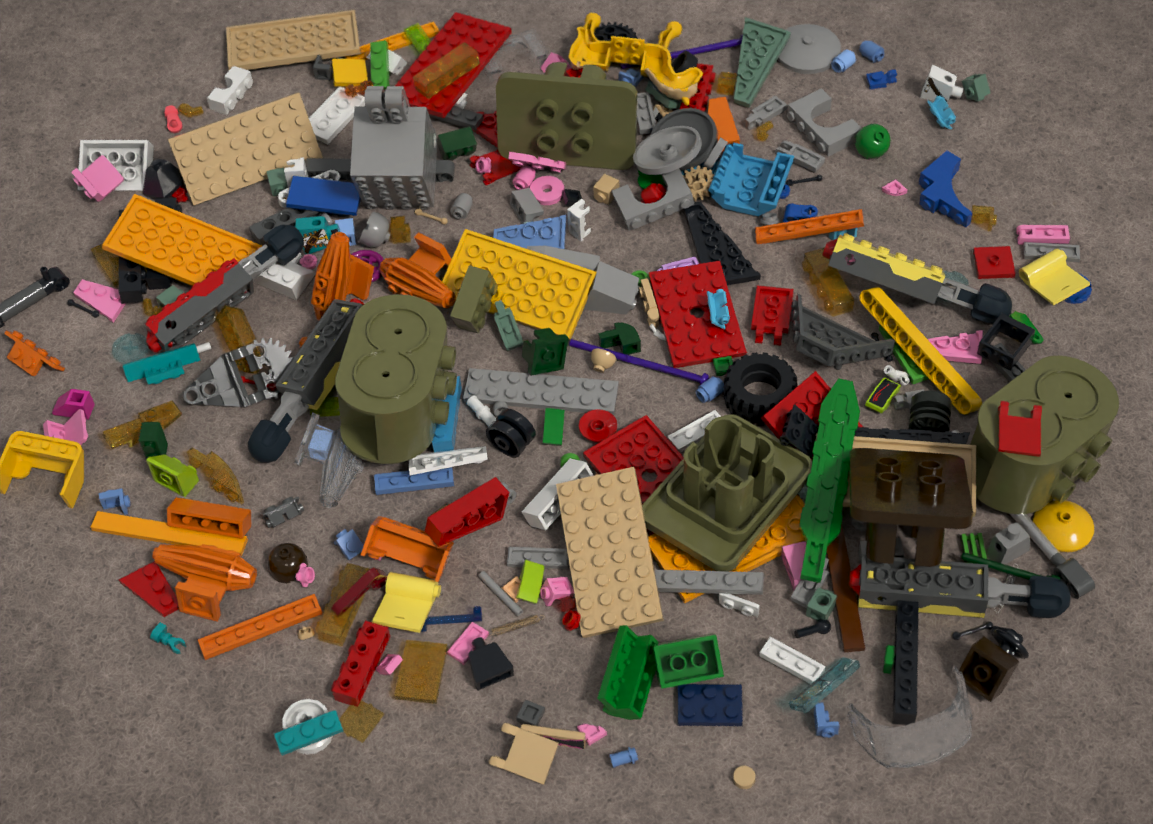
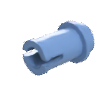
M628 747V750L610 754L613 768L630 762L634 764V761L638 760L635 747Z

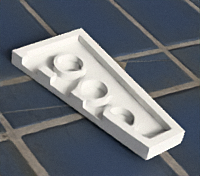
M486 446L420 454L409 460L410 475L469 463H482L484 460H488Z

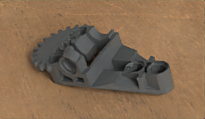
M261 338L260 343L255 339L251 344L221 355L183 391L182 398L188 404L236 407L250 406L271 397L277 399L280 391L276 387L275 391L269 392L267 384L270 381H273L275 384L278 382L294 359V357H288L292 351L285 352V344L279 347V340L273 345L272 338H269L267 343H265L264 338ZM256 346H260L263 349L260 357L255 356L253 353V349ZM243 357L247 361L250 372L262 369L263 364L269 366L267 374L260 372L252 375L258 392L250 395L247 394L235 360ZM209 383L214 386L212 394H207L204 391L205 386ZM190 390L195 391L197 395L194 401H189L186 398V394Z

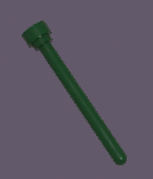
M965 552L960 556L963 561L973 564H985L990 569L1030 580L1033 575L1041 576ZM1051 574V576H1048V575L1046 576V577H1053V578H1056V579H1059V580H1060V577H1059V576H1056V575H1052V574Z

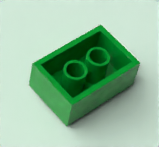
M714 633L651 645L658 685L661 689L724 677L717 636Z

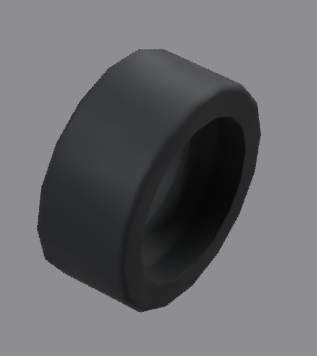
M684 51L674 60L671 66L675 73H680L688 68L696 67L698 58L689 51Z

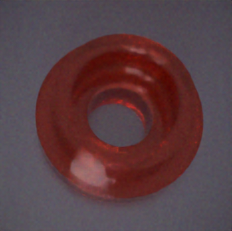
M572 596L560 599L561 603L557 604L561 612L577 608L576 599H572Z

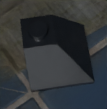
M156 159L152 161L151 165L146 169L143 195L155 199L169 198L184 184L179 169L168 160Z

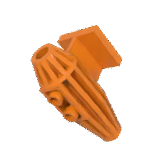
M336 232L331 235L317 267L311 304L319 321L334 299L346 301V296L349 294H353L362 300L367 299L369 296L374 266L350 254L349 237L343 232Z
M418 232L414 238L419 245V249L409 260L406 258H386L381 262L379 271L388 284L387 288L393 294L398 293L399 295L419 297L432 303L434 306L449 308L455 303V293L435 276L441 268L447 270L452 260L443 244Z
M160 544L154 549L152 555L156 564L187 579L186 583L178 581L175 587L179 611L217 622L221 615L219 604L225 592L252 588L257 577V569L245 561L240 553L221 549L214 545Z

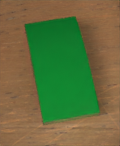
M545 408L542 444L562 446L565 410Z

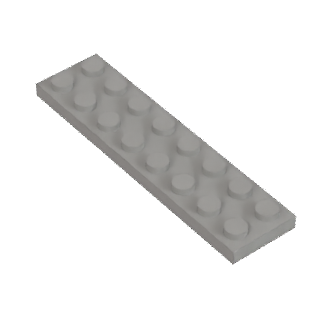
M469 368L463 400L467 402L470 397L475 395L482 404L494 405L497 401H504L508 406L537 409L553 408L582 413L601 409L614 415L619 381L543 374L531 376L529 373Z

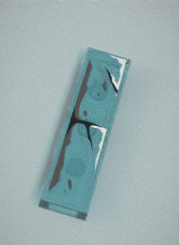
M842 657L789 702L790 709L804 713L810 711L860 668L859 660Z

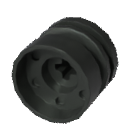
M931 390L915 394L911 400L908 429L931 430L932 432L950 431L951 399L941 392Z

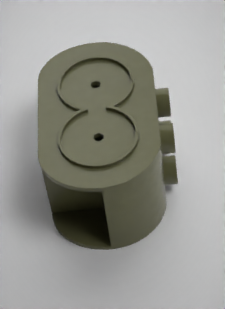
M387 295L365 303L355 314L336 374L335 387L339 400L341 439L350 452L364 460L380 464H394L415 458L432 443L437 424H447L449 402L443 400L446 399L447 395L453 396L456 389L457 373L448 372V370L454 369L456 347L447 346L445 318L432 303L411 295Z
M1048 356L1037 361L988 398L980 407L977 418L978 424L970 445H976V498L989 507L1001 512L1028 514L1041 510L1053 499L1063 503L1076 487L1074 482L1079 478L1085 483L1090 481L1101 466L1096 461V458L1102 456L1112 443V439L1107 434L1119 409L1117 391L1105 374L1094 366L1073 357ZM1001 401L1009 402V416L1031 418V411L1034 405L1042 406L1040 457L998 452V407Z

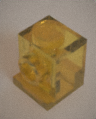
M405 216L391 217L393 244L411 243V229L409 223H406Z

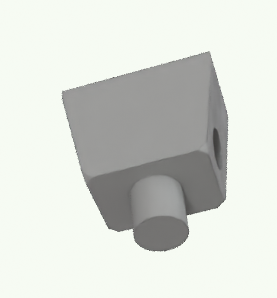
M1019 523L1010 524L1007 528L994 535L986 555L992 561L1006 565L1030 550V536Z

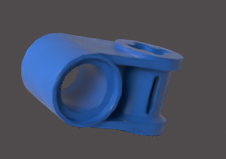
M787 204L785 206L783 222L816 217L818 209L813 205Z

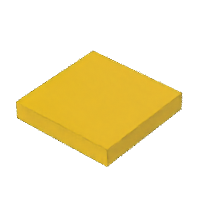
M332 59L334 86H368L365 59Z

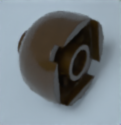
M282 543L276 546L270 552L267 559L270 575L280 583H290V581L296 580V573L300 569V564L305 563L306 567H308V559L303 549L293 543Z

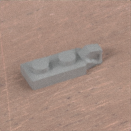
M777 96L772 97L751 110V114L745 119V127L751 130L756 125H763L787 110V104Z
M825 558L821 583L801 579L791 595V601L807 608L817 588H822L827 579L829 571L826 568L828 567L829 559Z

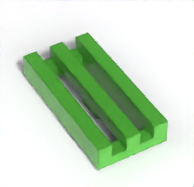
M970 533L969 536L961 534L963 553H969L967 541H970L973 555L978 556L975 540H978L980 556L987 559L982 533L977 535Z

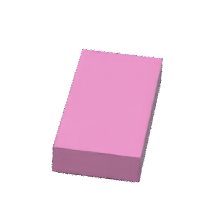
M472 622L447 651V654L465 665L469 660L468 653L474 650L472 641L479 637L485 640L489 632Z

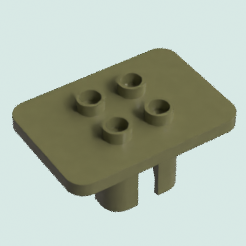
M554 62L548 65L544 75L505 72L499 77L496 84L498 150L504 158H509V152L532 155L537 159L538 157L555 160L556 162L563 161L566 162V165L616 170H626L633 166V155L636 151L637 90L631 83L606 80V74L602 68L584 64L580 78L565 76L567 63Z
M737 415L717 417L705 427V435L697 444L692 442L684 452V459L642 505L646 528L715 571H732L805 486L808 474L811 472L812 460L809 456L790 445L782 446L778 438Z

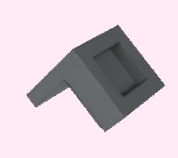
M317 55L313 66L315 79L331 81L333 77L332 65L323 64L322 56Z

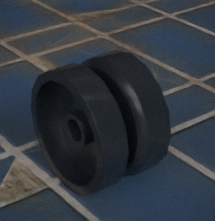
M507 408L503 409L497 416L496 421L489 425L486 429V436L498 451L509 457L517 458L535 438L536 431L530 421L521 413Z

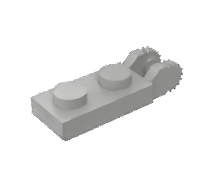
M786 140L781 143L782 147H778L775 150L776 154L780 152L794 155V163L815 173L825 163L823 156Z

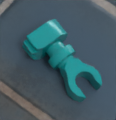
M161 622L153 629L150 638L155 642L159 643L161 641L164 645L168 644L175 654H181L180 650L175 648L176 645L181 644L186 647L185 641L181 638L172 637V634L167 633V626Z

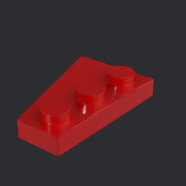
M155 561L119 579L120 584L131 590L134 595L145 601L147 605L161 616L166 617L179 610L177 597Z

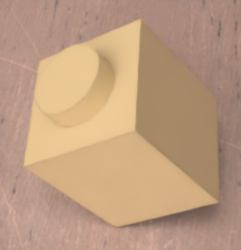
M604 174L593 187L594 199L609 205L614 199L612 190L620 188L619 180Z

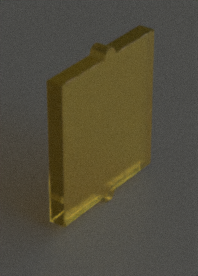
M361 700L358 707L350 705L339 720L347 737L351 736L363 743L384 716V713L372 707L371 703L367 704Z

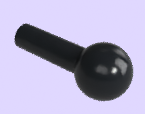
M819 619L815 625L795 630L794 635L798 639L815 633L827 634L831 630V623L827 619Z

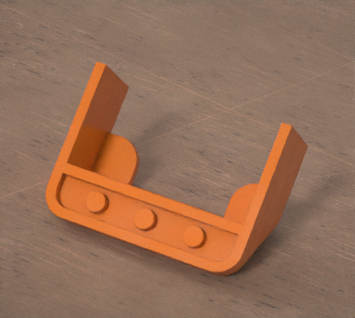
M378 516L370 526L361 555L365 556L368 553V556L374 559L384 556L391 557L422 568V571L426 573V577L439 582L454 542L451 541L438 547L424 530Z

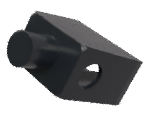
M482 637L472 641L474 650L469 652L468 655L477 691L514 676L513 665L496 642L486 645Z

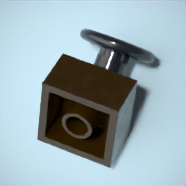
M995 629L992 633L999 645L997 646L985 636L971 646L955 676L989 702L993 701L1003 692L1020 662L1013 655L1021 659L1029 657L1027 649L1018 640L999 629Z

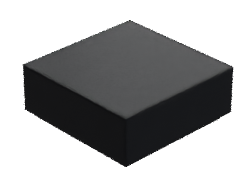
M564 189L562 191L566 206H572L582 199L581 193L578 190Z

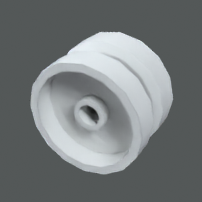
M299 700L285 711L283 729L285 730L328 713V710L317 700ZM333 736L296 751L306 755L315 754L325 749Z

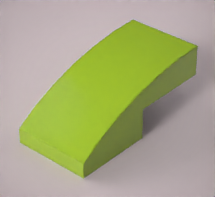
M524 560L519 578L521 581L516 595L517 599L537 604L544 565Z

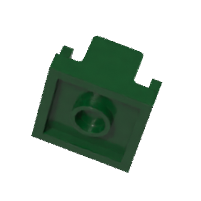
M550 328L534 330L533 335L537 339L532 340V344L528 340L523 342L522 357L528 363L527 372L532 376L563 370L568 336L566 334L556 335Z

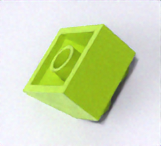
M159 455L148 457L146 460L154 481L183 497H186L199 482L196 469L190 465L182 464L175 457Z

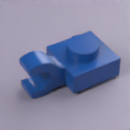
M893 69L886 74L883 71L866 74L869 88H885L887 83L897 82L895 77L897 72Z

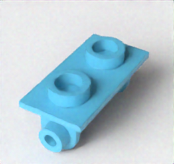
M937 96L933 103L928 100L929 110L938 118L936 120L937 123L943 128L952 129L950 124L956 121V116L951 108L948 107L949 105L944 97Z
M718 289L714 294L708 291L711 322L725 329V324L730 320L728 306L725 305L727 304L726 292L723 289Z

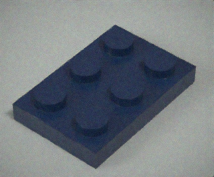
M679 685L678 726H743L742 685Z

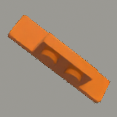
M16 330L13 332L5 331L4 334L15 341L6 358L30 375L36 376L44 362L54 369L65 370V367L60 365V360L52 356L49 357L46 350L36 348V343L29 339L25 340L22 333Z

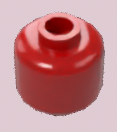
M651 183L642 190L641 203L648 204L661 200L667 193L666 189L661 184Z

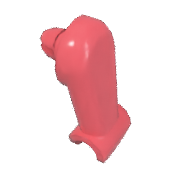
M169 105L165 108L164 113L165 117H167V128L171 133H178L182 130L183 125L178 116V110L173 105Z

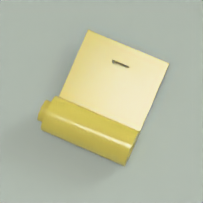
M1058 248L1019 269V276L1026 285L1053 306L1090 285L1088 280L1067 266V256L1063 250Z
M390 572L386 580V594L372 623L420 633L436 597L440 596L441 586L435 580Z

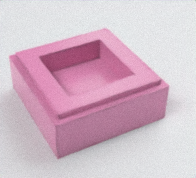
M388 654L377 666L376 671L381 675H391L403 659L399 654Z

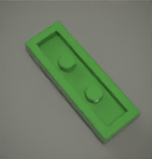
M386 40L371 42V86H383L384 90H386L387 86H389L388 42Z

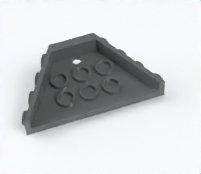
M797 294L796 300L792 301L791 311L793 313L791 320L794 321L792 331L794 332L793 342H796L797 351L827 366H834L836 369H841L842 365L846 363L881 358L892 354L896 342L894 339L874 341L803 307L800 294Z

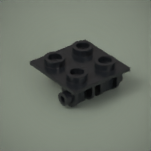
M793 405V409L787 413L786 422H784L782 429L783 433L779 439L782 446L793 444L799 451L811 457L819 426L801 409Z

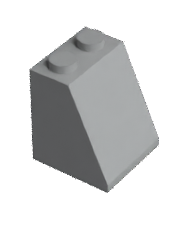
M599 261L593 270L597 273L584 309L626 315L636 305L637 300H635V296L638 294L640 287L638 286L639 278Z

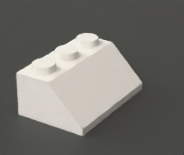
M291 261L286 265L276 262L261 273L253 282L297 300L316 273Z

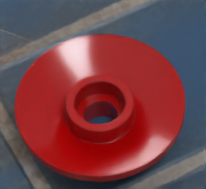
M591 410L581 417L579 430L587 440L601 442L616 433L617 420L613 414L606 410Z

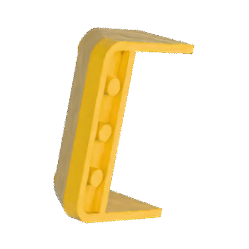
M16 431L11 434L0 458V493H6L12 478L23 479L29 475L32 467L66 474L60 496L69 508H73L84 483V450L78 442L24 431Z

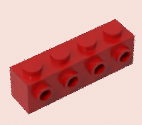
M698 63L696 67L703 72V75L698 82L697 92L689 98V105L687 106L682 102L680 109L695 108L706 112L704 107L708 106V94L711 95L713 85L711 83H715L716 73H713V65Z
M365 621L363 626L358 629L354 645L350 646L346 662L342 663L340 675L331 687L335 701L359 707L390 639L388 627Z

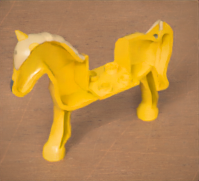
M597 13L586 15L585 24L583 27L577 28L578 37L572 44L569 52L570 65L574 70L583 68L584 64L596 65L602 68L604 72H608L610 62L641 65V76L649 77L662 94H665L668 98L678 101L682 100L685 105H689V98L696 94L698 82L701 80L703 72L697 67H692L683 72L675 73L671 66V55L668 47L674 38L680 36L683 29L680 23L675 21L669 22L666 30L658 35V44L645 43V39L611 36L610 42L599 41L594 35L595 29L601 23L600 16Z

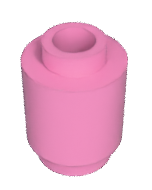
M529 165L521 167L512 181L514 187L517 190L529 188L535 179V169Z

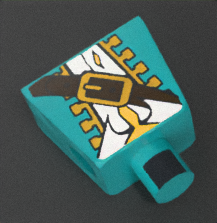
M324 216L296 218L295 228L303 236L305 254L325 249L331 235L340 232L339 225H328Z

